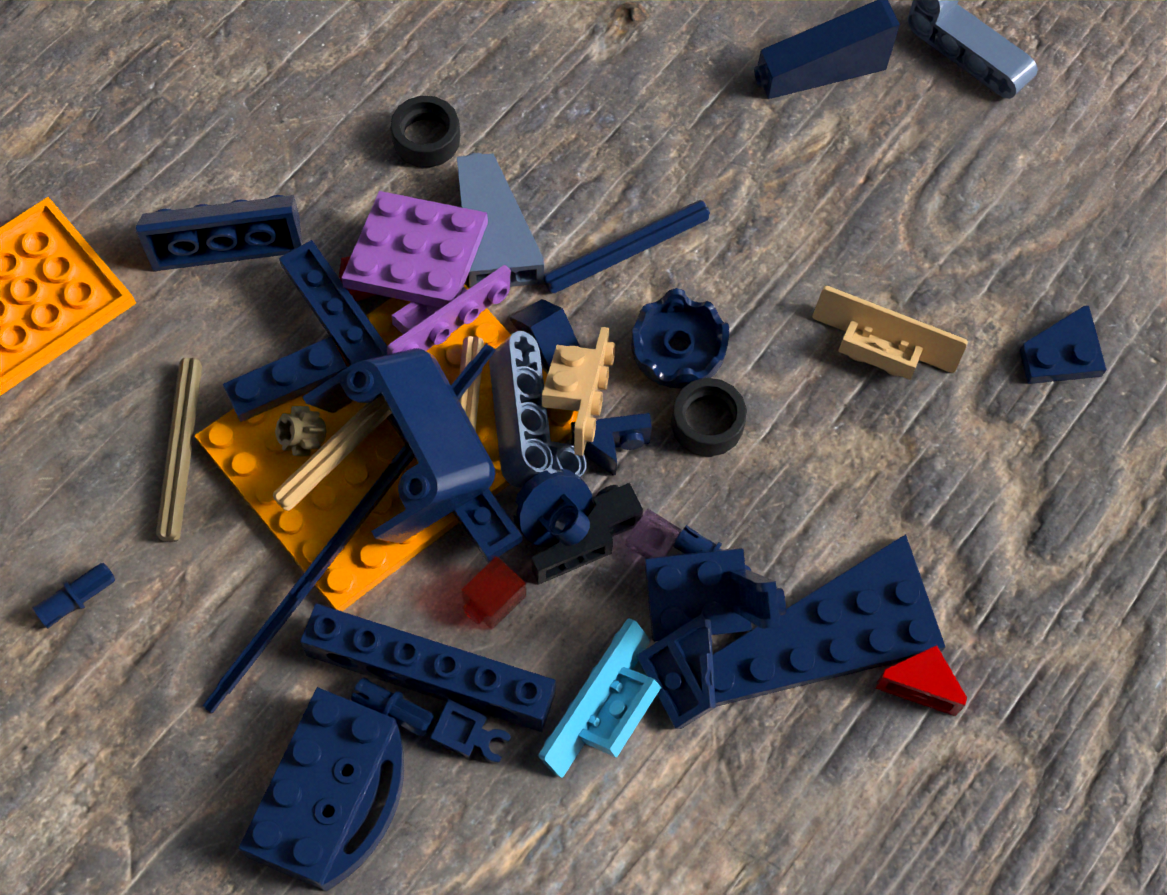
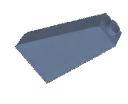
M472 153L467 156H458L457 166L461 207L487 212L488 216L487 227L468 274L470 288L503 265H506L511 270L510 287L544 284L543 256L494 154Z

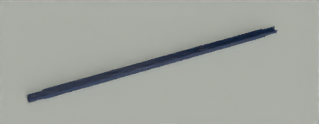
M487 343L451 385L458 400L481 373L484 365L496 351L495 348ZM408 442L394 457L385 471L219 681L217 688L202 705L207 711L213 713L227 694L232 692L413 460L415 455Z

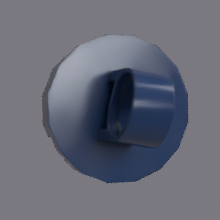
M561 469L562 472L552 474L547 470L538 473L528 480L517 494L515 502L518 504L516 512L517 517L514 515V523L528 541L539 547H552L559 542L565 546H572L583 540L589 531L590 521L588 516L593 509L592 493L587 484L577 474L568 469Z

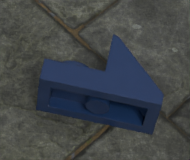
M650 413L596 419L594 441L586 442L583 454L610 474L616 475L617 456L615 448L621 447L625 450H634L650 443L652 431ZM571 422V445L573 446L576 422Z

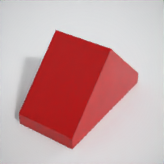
M937 645L885 669L878 679L875 688L956 716L963 709L967 701V696Z

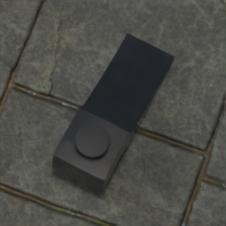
M630 483L620 487L618 485H610L597 493L596 497L593 498V509L588 516L590 528L583 540L572 546H565L559 542L532 557V572L538 585L612 554V537L642 524L643 508Z

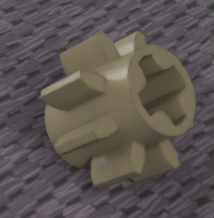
M292 406L291 414L282 413L277 421L275 434L277 441L283 445V451H292L293 456H310L311 449L321 448L320 445L326 437V425L323 419L319 417V412L310 411L309 406Z

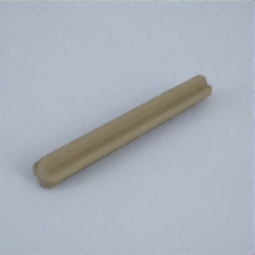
M182 358L179 362L156 530L159 540L165 542H176L181 534L202 365L200 360L196 358Z

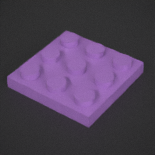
M379 191L343 273V287L439 308L444 307L461 295L488 224L487 212Z

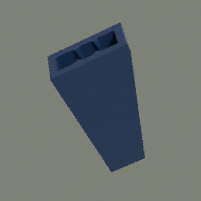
M876 0L761 49L758 65L754 67L757 85L759 87L763 86L768 99L886 70L900 27L889 1Z

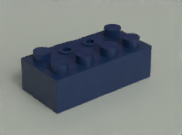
M317 687L238 849L251 860L324 891L330 890L349 877L376 849L387 832L399 804L404 779V751L396 720ZM386 762H391L393 764L392 781L382 813L364 842L354 853L346 854L345 849L350 839L361 827L372 807L381 771ZM347 766L354 768L353 774L349 777L342 775V770ZM326 807H333L335 809L332 817L326 818L323 816V811Z

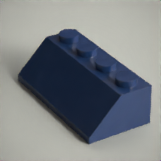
M273 195L269 198L249 201L240 199L231 203L216 205L199 204L192 208L176 210L160 209L156 212L142 214L136 225V233L153 271L281 256L302 245L300 217L294 195Z

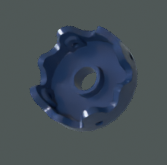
M678 288L671 289L661 299L644 305L640 310L632 329L631 349L634 360L639 369L650 380L669 388L682 389L694 380L713 377L720 369L727 351L729 325L727 322L724 323L711 302H695L687 297L684 290ZM673 338H683L689 343V347L686 350L677 351L671 348L668 342Z

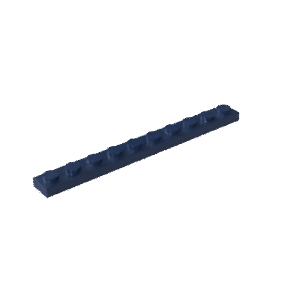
M312 240L279 258L281 267L350 365L358 361L387 355L388 346L347 288L343 287L342 281ZM391 413L387 419L406 444L407 440L393 413ZM489 489L453 511V514L488 563L522 542V535Z

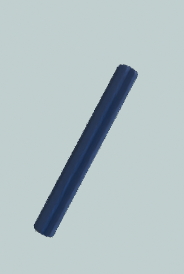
M698 200L544 274V283L551 293H557L707 221L710 211L703 200Z

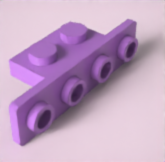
M506 265L501 266L467 290L463 287L461 295L442 308L410 302L392 315V325L403 335L388 345L387 355L413 348L427 351L432 346L445 342L452 332L464 324L472 323L486 308L492 304H498L506 298L510 291L511 270Z

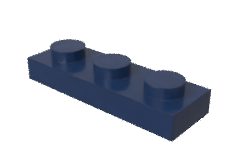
M328 337L223 383V387L241 423L312 391L346 369L347 366L332 337Z

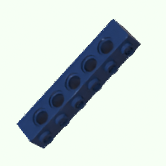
M317 603L313 608L300 640L307 657L446 702L450 699L471 710L539 732H543L556 694L555 679Z

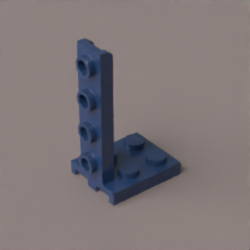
M744 548L644 558L651 632L654 642L660 641L700 614H706L710 618L711 635L752 631L751 623L762 629L781 627L779 615L786 614L784 591L782 588L776 587V581L746 569Z

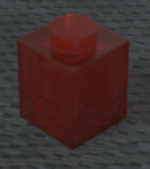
M497 556L461 589L464 603L462 609L476 624L479 625L481 622H484L491 630L527 597L526 583Z

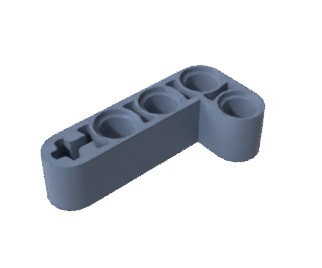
M913 0L908 15V24L911 30L1003 98H1013L1036 76L1038 69L1033 58L959 6V0Z
M516 331L495 348L496 351L489 359L502 475L509 484L517 488H522L528 480L546 470L552 474L562 472L561 469H568L580 477L586 470L585 456L574 455L573 445L553 442L550 438L547 408L542 407L544 381L538 343L529 333Z

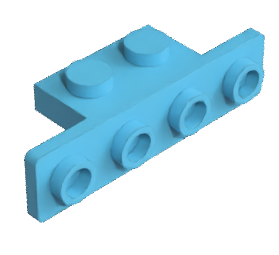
M628 618L621 629L615 634L612 643L599 663L592 669L584 686L576 698L569 704L567 712L553 733L545 741L544 747L539 753V758L555 775L562 778L566 774L584 744L617 758L661 689L655 679L633 670L639 660L636 655L644 651L650 643V639L637 621Z

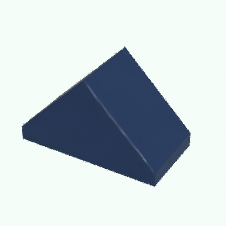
M544 299L535 302L510 317V321L518 331L529 333L536 340L540 350L541 363L548 372L556 345L580 347L564 309Z

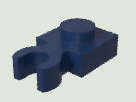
M448 699L429 740L467 758L470 756L473 747L479 749L481 756L487 762L499 763L502 757L491 752L489 743L492 739H499L501 742L507 743L511 736L501 729L490 731L482 729L487 718L486 716Z

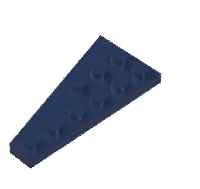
M906 534L788 607L785 615H779L781 627L767 629L756 627L713 654L716 707L902 662L936 645L942 652L946 646Z

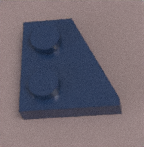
M1089 306L1081 307L1026 341L1019 350L1028 384L1102 377L1107 370Z
M700 614L636 655L647 676L655 679L660 685L661 689L657 695L675 729L684 728L716 708L711 620L708 615Z

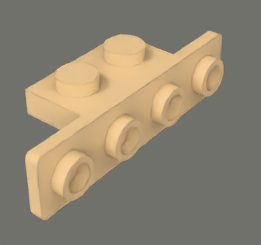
M830 286L823 287L813 313V319L846 332L838 352L848 355L855 361L866 362L884 369L891 375L902 376L911 380L919 360L954 373L968 344V341L962 337Z
M601 327L596 349L556 345L542 392V407L578 411L574 431V455L583 456L586 442L594 441L596 418H593V415L600 416L603 401V392H600V390L607 389L609 379V367H606V365L612 366L614 362L615 343L609 342V328Z

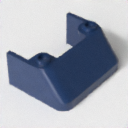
M419 348L358 361L303 396L306 404L333 414L352 401L369 403L382 395L384 396L418 464L407 470L400 478L398 484L399 497L406 510L371 532L375 539L400 544L488 490L495 479V467L437 359L432 354Z

